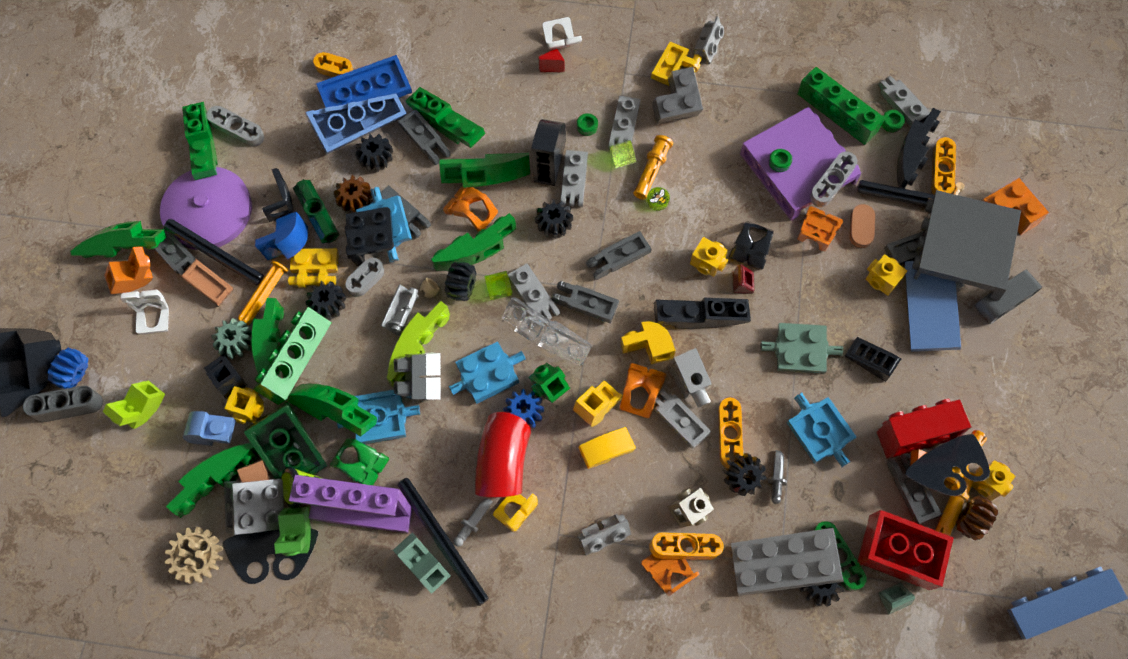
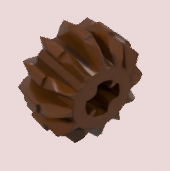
M351 175L349 180L343 177V183H336L337 190L333 193L336 199L335 202L345 213L351 210V213H355L357 209L370 205L369 199H372L371 187L361 176L356 179L355 176Z
M979 495L971 498L956 522L957 530L962 532V535L975 541L982 539L985 534H988L990 528L993 527V523L997 520V506L992 504L987 498Z

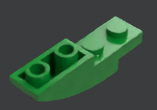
M421 87L406 100L407 105L413 110L416 109L428 124L456 144L461 142L472 148L486 134L483 127L453 111L449 103Z
M204 102L183 106L184 130L189 144L192 176L195 180L217 175L216 165H218L216 149L210 122L206 115Z
M529 153L485 154V158L440 159L441 184L463 183V187H477L522 178L530 174Z
M510 213L504 217H499L488 229L479 231L474 239L469 233L458 236L451 245L445 249L438 250L431 258L433 268L436 272L449 271L454 262L469 263V265H474L504 249L503 239L516 230L515 218Z
M141 221L118 223L96 231L70 252L71 256H82L83 258L95 255H103L105 258L116 256L122 249H132L133 247L156 248L166 238L164 229H142Z
M267 298L263 319H253L252 352L257 373L262 368H267L269 364L267 361L268 356L274 349L278 350L280 347L276 342H279L280 339L278 327L279 322L284 317V308L276 298ZM275 369L276 375L281 378L280 370Z
M312 383L300 384L290 392L286 401L318 420L323 421L328 417L360 437L377 423L376 416L358 406L359 398L331 386Z
M251 443L224 450L203 461L178 481L184 489L166 507L180 518L189 514L202 497L212 492L216 483L224 487V482L236 481L239 477L237 470L254 463L257 459V451Z

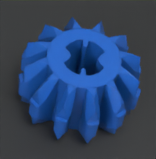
M68 347L65 350H61L51 363V367L48 370V380L62 389L76 387L88 368V358L76 349Z
M525 389L521 390V395L519 396L513 391V399L506 398L505 403L508 406L503 408V412L519 416L532 428H535V421L541 422L542 416L540 414L544 412V406L540 405L542 403L541 397L535 398L534 391L526 395ZM521 407L527 408L526 413H521Z

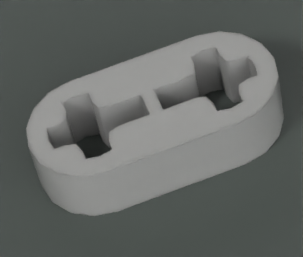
M377 258L367 259L346 279V288L352 296H363L383 277L384 267L381 261ZM371 266H372L373 268H376V267H377V270H378V271H377V272H374V271H371V272H370L369 268H370ZM354 282H356L357 284L360 283L361 287H353L352 284Z

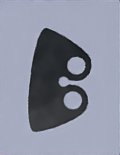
M973 434L954 438L923 455L907 469L906 476L940 493L958 496L965 492L967 486L965 480L958 473L952 471L953 466L959 467L961 473L973 481L987 479L990 469L979 441ZM971 463L979 465L983 470V474L981 476L969 474L967 465ZM947 477L957 479L960 482V488L958 490L948 489L944 485V479Z
M311 528V541L308 553H300L293 556H285L282 553L275 554L274 543L280 536L279 529L234 535L223 541V546L233 568L242 580L248 584L260 583L267 577L269 573L267 556L270 554L275 555L273 571L277 578L291 580L297 577L305 567L312 554L319 533ZM286 558H290L295 562L294 571L288 575L281 573L279 570L281 561ZM253 562H259L263 566V572L257 578H251L247 573L248 566Z

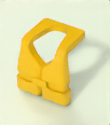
M532 493L528 499L524 498L521 494L506 497L493 512V516L512 532H516L537 507V496ZM513 502L521 506V508L510 519L505 513V506Z

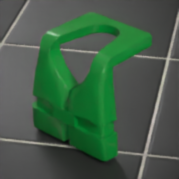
M347 438L331 461L330 466L341 470L354 482L374 485L378 479L377 473L383 471L389 461V457L381 452H376V449L356 439ZM353 446L358 455V462L342 463L340 461L341 454L346 448Z

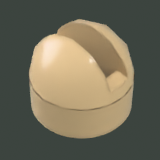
M426 278L420 286V293L425 292L424 297L432 298L440 291L438 284L430 278Z

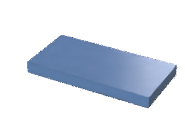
M906 261L905 269L907 273L905 278L911 352L961 350L956 282L920 273L916 280L914 279L916 270L912 269L913 261Z

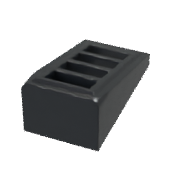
M859 337L855 339L845 354L846 358L885 382L890 378L902 359ZM859 346H860V347H862V348H864V349L862 350L861 354L858 356V355L855 354V352L857 351V349H858ZM870 352L872 353L868 360L864 359L866 353ZM876 357L880 358L877 364L873 363ZM884 362L889 364L886 369L882 367Z

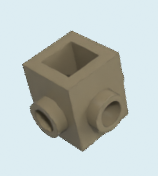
M690 487L678 493L679 499L667 506L680 528L692 526L693 524L695 526L700 525L708 519L707 514L714 510L709 496L701 488L691 490Z

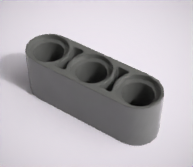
M1026 269L1008 281L1007 290L999 301L991 299L989 293L977 302L974 307L989 324H992L1032 297L1043 287Z
M77 386L29 396L23 403V411L39 422H49L95 413L101 409L103 398L89 386ZM91 396L90 400L85 403L86 398ZM66 401V404L61 407L62 403Z

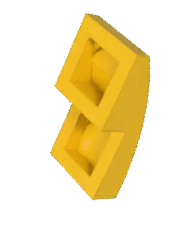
M626 427L594 438L578 447L588 469L608 463L611 459L631 453L636 449Z

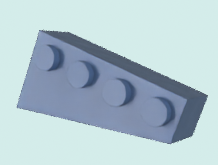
M397 94L307 111L305 113L326 155L407 114Z
M1101 566L1087 571L1088 577L1077 580L1075 576L1061 582L1063 587L1053 591L1051 587L1036 592L1038 597L1028 601L1027 597H1023L1011 602L1013 608L1007 611L1022 640H1027L1127 600L1128 597L1112 568L1103 571Z

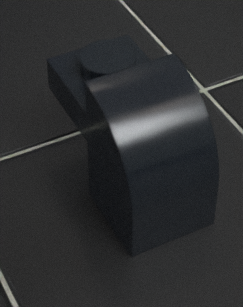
M224 354L204 367L209 379L226 399L231 395L234 386L241 389L247 386L244 379Z

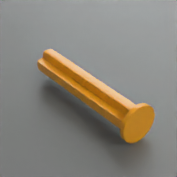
M272 260V266L239 314V321L242 320L247 325H250L283 273H287L288 269L282 264Z

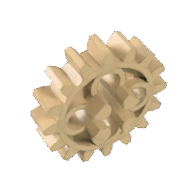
M196 527L195 532L190 528H186V535L178 532L176 534L178 540L176 542L169 541L170 545L173 546L172 550H165V553L170 555L165 564L172 566L168 572L173 575L176 574L175 579L179 581L185 579V582L188 584H192L193 579L198 583H202V576L211 578L210 570H218L219 567L215 563L216 561L223 560V557L218 555V552L223 550V547L215 545L218 543L219 538L212 536V532L209 530L203 532V529L200 527ZM187 542H189V548L196 551L194 553L196 558L204 561V566L201 569H198L200 564L192 560L193 554L185 550L184 546ZM207 543L208 547L205 551H203V545ZM185 559L184 564L186 565L181 567L180 564Z

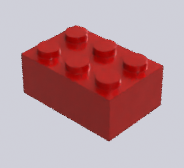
M948 398L935 403L936 406L927 408V405H921L912 409L911 413L904 414L903 411L889 415V419L883 422V426L876 432L886 458L890 459L905 453H911L913 450H923L941 445L962 436L972 426L961 400L950 401Z
M879 510L869 515L857 563L927 590L943 587L954 537Z

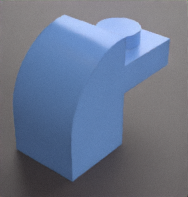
M203 411L190 412L183 439L188 443L212 446L213 442L230 444L236 420L232 417L209 415Z

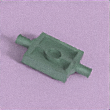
M779 323L776 341H761V351H775L777 371L825 374L827 372L828 355H843V346L829 345L827 341V326Z

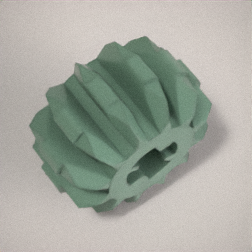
M232 318L229 324L223 320V326L221 328L215 326L217 333L211 335L214 341L213 348L218 350L220 355L224 354L230 359H234L236 354L239 357H243L242 351H250V347L247 344L252 343V330L242 320L238 322Z

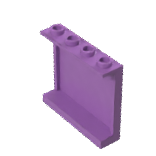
M807 107L744 142L740 155L792 221L799 216L801 210L812 204L810 194L814 186L837 156L842 152H846V150L836 142L831 131L826 129L820 122L819 116ZM776 149H785L792 155L791 166L785 172H776L769 166L770 154ZM845 161L842 163L840 169L843 171L849 162ZM856 165L843 186L850 182L853 185L857 183L861 175L858 165ZM828 176L829 182L833 184L840 182L837 176ZM824 188L822 193L818 194V197L822 198L825 196L827 189Z
M295 475L289 498L290 502L311 505L310 520L408 533L413 510L399 489Z

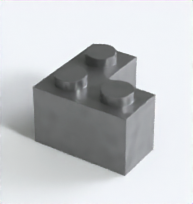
M689 67L672 71L668 77L671 94L656 97L652 102L656 124L698 116L703 110L694 68Z

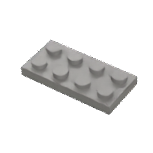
M833 528L731 543L739 596L843 582Z

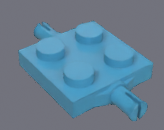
M375 187L370 189L373 202L356 211L361 212L388 207L391 210L394 247L392 250H388L387 254L389 262L392 263L399 260L396 247L403 242L412 240L401 197L396 195L388 199H382L380 188Z
M497 341L456 361L455 363L461 373V381L449 386L453 395L466 389L472 394L476 404L519 383L513 365L526 360L525 356L520 351L509 357L503 352Z
M394 390L355 396L359 398V407L377 417L376 425L361 437L356 434V440L363 444L406 437V417L420 415L419 405L404 407L402 397L394 394ZM337 423L338 429L343 428L342 425Z
M803 393L795 396L794 399L802 410L798 415L788 420L787 424L813 463L815 464L823 458L833 455L841 468L850 463L842 449L857 437L830 398L827 397L818 403L809 404Z

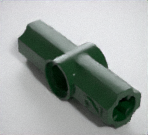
M303 179L297 182L293 190L321 243L330 244L336 241L340 234L311 180Z

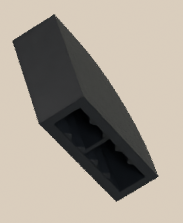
M547 119L539 121L531 147L534 183L556 186L566 143V125L564 122Z

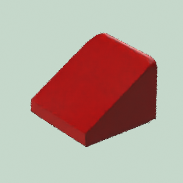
M558 49L538 57L540 72H565V60Z

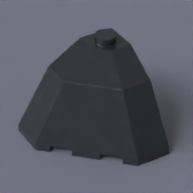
M0 328L1 417L10 415L23 405L29 396L39 393L47 386L49 382L48 370L55 356L61 351L60 340H56L52 333L31 328Z

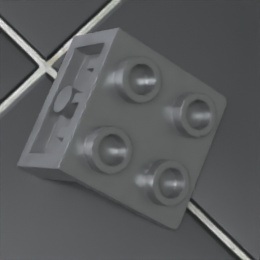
M282 479L224 482L227 533L239 535L279 529L278 515L284 509Z

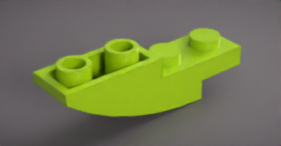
M442 301L426 317L417 313L402 332L388 367L387 380L391 387L394 388L395 381H405V372H394V359L405 357V354L425 353L422 345L429 343L434 336V332L448 322L450 316L449 309Z

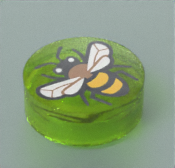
M655 187L649 191L647 203L651 209L660 211L669 205L670 195L666 189Z

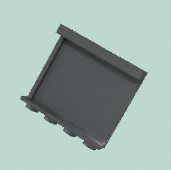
M936 190L933 199L928 198L925 207L928 217L923 219L921 230L924 231V235L919 237L916 250H920L919 256H915L912 269L916 270L914 279L917 280L920 273L963 283L990 290V298L999 301L1007 290L1021 210Z

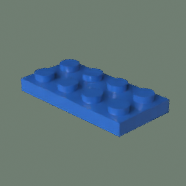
M397 55L316 83L326 108L391 94H397L398 98L412 93L411 86Z

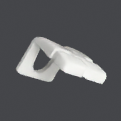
M569 17L547 21L542 24L549 50L579 44L582 41L581 36L574 37ZM555 24H561L568 39L552 42V27Z
M157 289L141 291V293L136 291L121 294L120 299L137 312L136 332L138 334L168 331L169 307L163 295ZM147 306L161 309L159 323L153 328H149L146 325L144 308Z

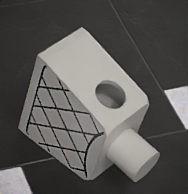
M694 348L674 357L667 367L684 399L692 396L698 408L710 403L711 401L705 389L711 385V381L697 349Z

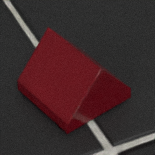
M742 264L738 265L732 272L733 293H754V272Z

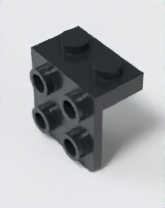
M388 207L346 214V255L356 266H360L365 261V254L393 249L392 213Z

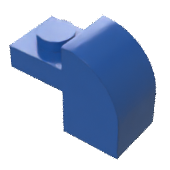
M297 212L276 219V232L256 239L255 247L267 260L281 255L289 259L296 255L306 244L308 225Z

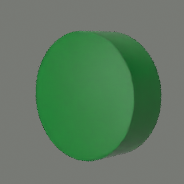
M889 110L884 113L883 117L885 119L881 126L887 132H898L902 128L905 118L901 112Z
M585 113L578 117L577 131L581 135L591 136L597 132L598 119L596 116Z
M785 149L774 150L770 154L768 161L770 168L776 172L787 171L792 163L790 152Z

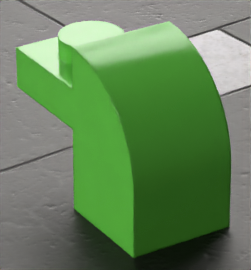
M309 506L296 509L284 508L278 515L280 536L274 543L275 554L282 553L285 556H293L300 553H308L311 541Z

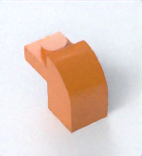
M133 247L128 261L109 262L104 274L111 294L134 291L146 286L153 279L150 270V259L148 255H145L143 247Z

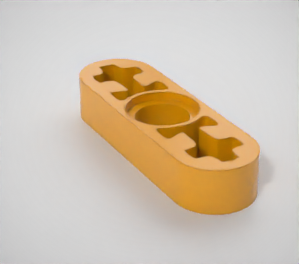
M947 137L940 138L933 148L931 191L934 195L936 190L951 194L955 188L956 144ZM942 146H945V149L948 150L945 156H943L944 148ZM938 165H947L949 172H942ZM943 179H945L944 188L946 190H942V187L940 186Z
M725 398L718 408L720 462L728 469L730 465H728L727 460H730V458L725 456L730 451V445H734V456L735 454L743 456L741 404L734 398ZM727 405H731L732 409H736L732 413V421H727L728 411L724 410ZM727 427L734 428L737 431V437L728 439L724 435V429Z
M658 533L649 543L652 555L661 559L712 560L719 556L724 548L721 538L715 534ZM662 540L664 545H671L674 542V547L668 546L662 551L661 547L656 544ZM688 540L692 544V552H684L680 547V542ZM709 542H711V546L716 547L712 552L708 547H702L699 550V546H705Z

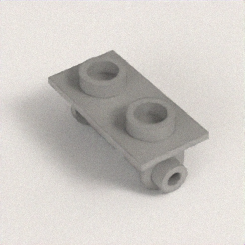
M716 17L714 22L708 21L704 24L700 34L701 40L697 41L693 50L694 55L698 54L706 58L708 64L711 63L713 56L716 55L717 46L720 39L724 36V27L721 25L719 17Z
M399 284L381 326L400 336L405 328L404 325L413 305L419 297L417 294L418 290L410 287L408 290Z
M615 514L601 521L604 527L602 530L599 529L597 523L580 530L581 533L577 534V537L583 546L585 555L599 552L603 547L614 542H620L631 535L628 520L625 519L623 514L619 516Z

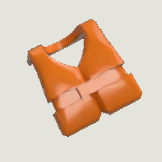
M462 186L454 195L455 198H451L443 208L445 214L468 218L478 232L485 229L498 214V210L488 196L473 187ZM482 200L488 211L487 218L481 221L470 212V204Z
M810 206L797 240L804 242L806 239L814 240L819 244V250L825 252L837 234L836 231L840 229L843 220L831 214L826 215L824 211Z
M631 363L620 409L650 418L656 397L665 382L666 373L651 368L648 370L647 367ZM637 387H644L649 394L648 400L641 409L634 408L630 403L631 390Z
M674 542L671 545L661 547L662 551L668 546L674 547ZM651 554L641 563L667 596H671L699 575L698 571L693 573L686 559H661ZM672 573H679L687 577L676 587L671 588Z

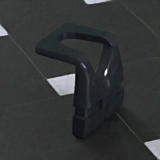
M278 168L271 170L283 200L262 208L269 222L289 215L294 210L291 193ZM285 205H287L288 210L271 214L273 211L282 208Z
M746 221L735 241V247H732L729 258L741 263L747 261V264L752 267L764 269L767 260L765 258L769 253L774 230ZM755 227L765 231L767 234L760 240L753 241L749 228Z

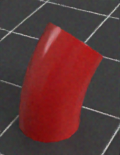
M494 412L488 416L477 455L475 473L476 495L482 497H509L522 493L524 460L531 429L527 422L519 416L507 412Z

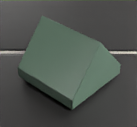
M898 583L878 593L888 614L911 605L915 600V595L902 583Z

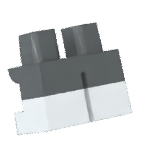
M440 353L405 354V357L394 359V372H405V381L394 382V394L405 396L409 399H440V377L430 376L440 375Z

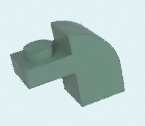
M413 533L393 549L396 555L431 594L450 577V574Z

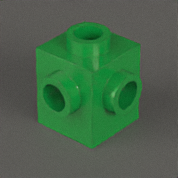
M547 362L544 365L538 366L534 373L528 377L533 384L531 389L535 392V395L537 397H544L551 403L570 389L564 379L566 377L564 372L558 366L553 367Z

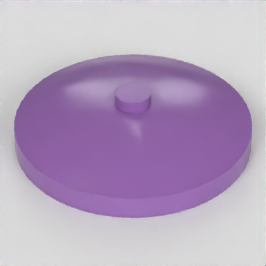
M216 167L217 175L198 180L193 178L190 170L173 181L165 191L160 205L161 222L164 226L168 219H173L217 247H221L235 239L246 227L252 211L250 193L244 182L235 173L227 169ZM176 237L184 247L197 250L196 248L192 247L191 245Z

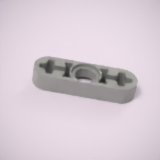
M213 106L207 111V119L214 128L250 146H258L264 141V133L259 125L221 106ZM233 123H241V126L238 129H230V126Z
M842 152L833 161L810 194V201L813 205L825 207L831 202L857 165V158L853 153ZM848 161L849 164H847L842 171L840 169L842 163ZM835 175L839 178L840 182L833 184L829 182L828 176ZM824 188H826L825 196L819 198L818 194H821Z

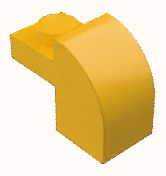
M641 322L640 332L630 331L621 337L620 346L623 354L646 348L651 365L674 358L676 350L669 332L658 323Z
M604 380L596 389L591 386L575 402L573 411L591 427H594L621 400L622 395Z

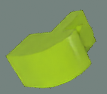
M149 380L131 384L124 400L106 404L102 412L113 423L119 426L128 424L131 428L135 429L146 423L157 411L165 393Z

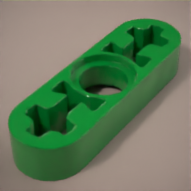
M828 521L819 523L813 531L822 530L821 528H833L836 541L838 542L837 549L842 550L846 555L845 562L840 563L841 568L851 563L852 567L848 568L852 575L857 574L859 577L856 581L858 585L854 582L850 584L848 581L850 574L846 569L842 572L844 580L841 584L849 591H857L864 587L867 581L866 574L860 564L857 563V559L836 526Z

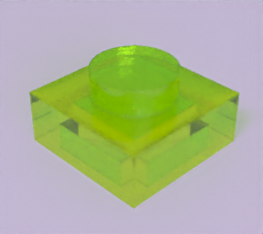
M631 140L609 146L615 168L637 162Z
M507 271L484 276L490 300L513 295Z

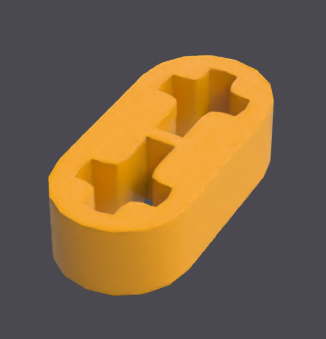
M318 53L313 59L317 72L326 76L336 77L353 70L352 64L348 59L330 53Z

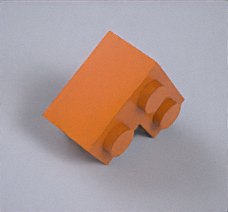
M1020 178L982 200L1021 210L1017 231L1020 235L1039 225L1049 213Z

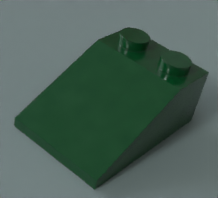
M288 402L244 430L245 435L275 479H281L282 471L286 467H293L294 469L315 475L328 466Z

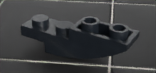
M932 108L924 123L915 119L903 141L897 163V183L899 188L905 189L907 184L912 186L918 176L915 173L916 169L922 170L928 160L925 155L929 149L926 147V144L930 137L927 134L929 132L934 133L940 123L937 118L941 111Z
M706 297L701 301L656 299L653 303L655 323L675 325V329L717 328L745 324L751 321L748 299Z

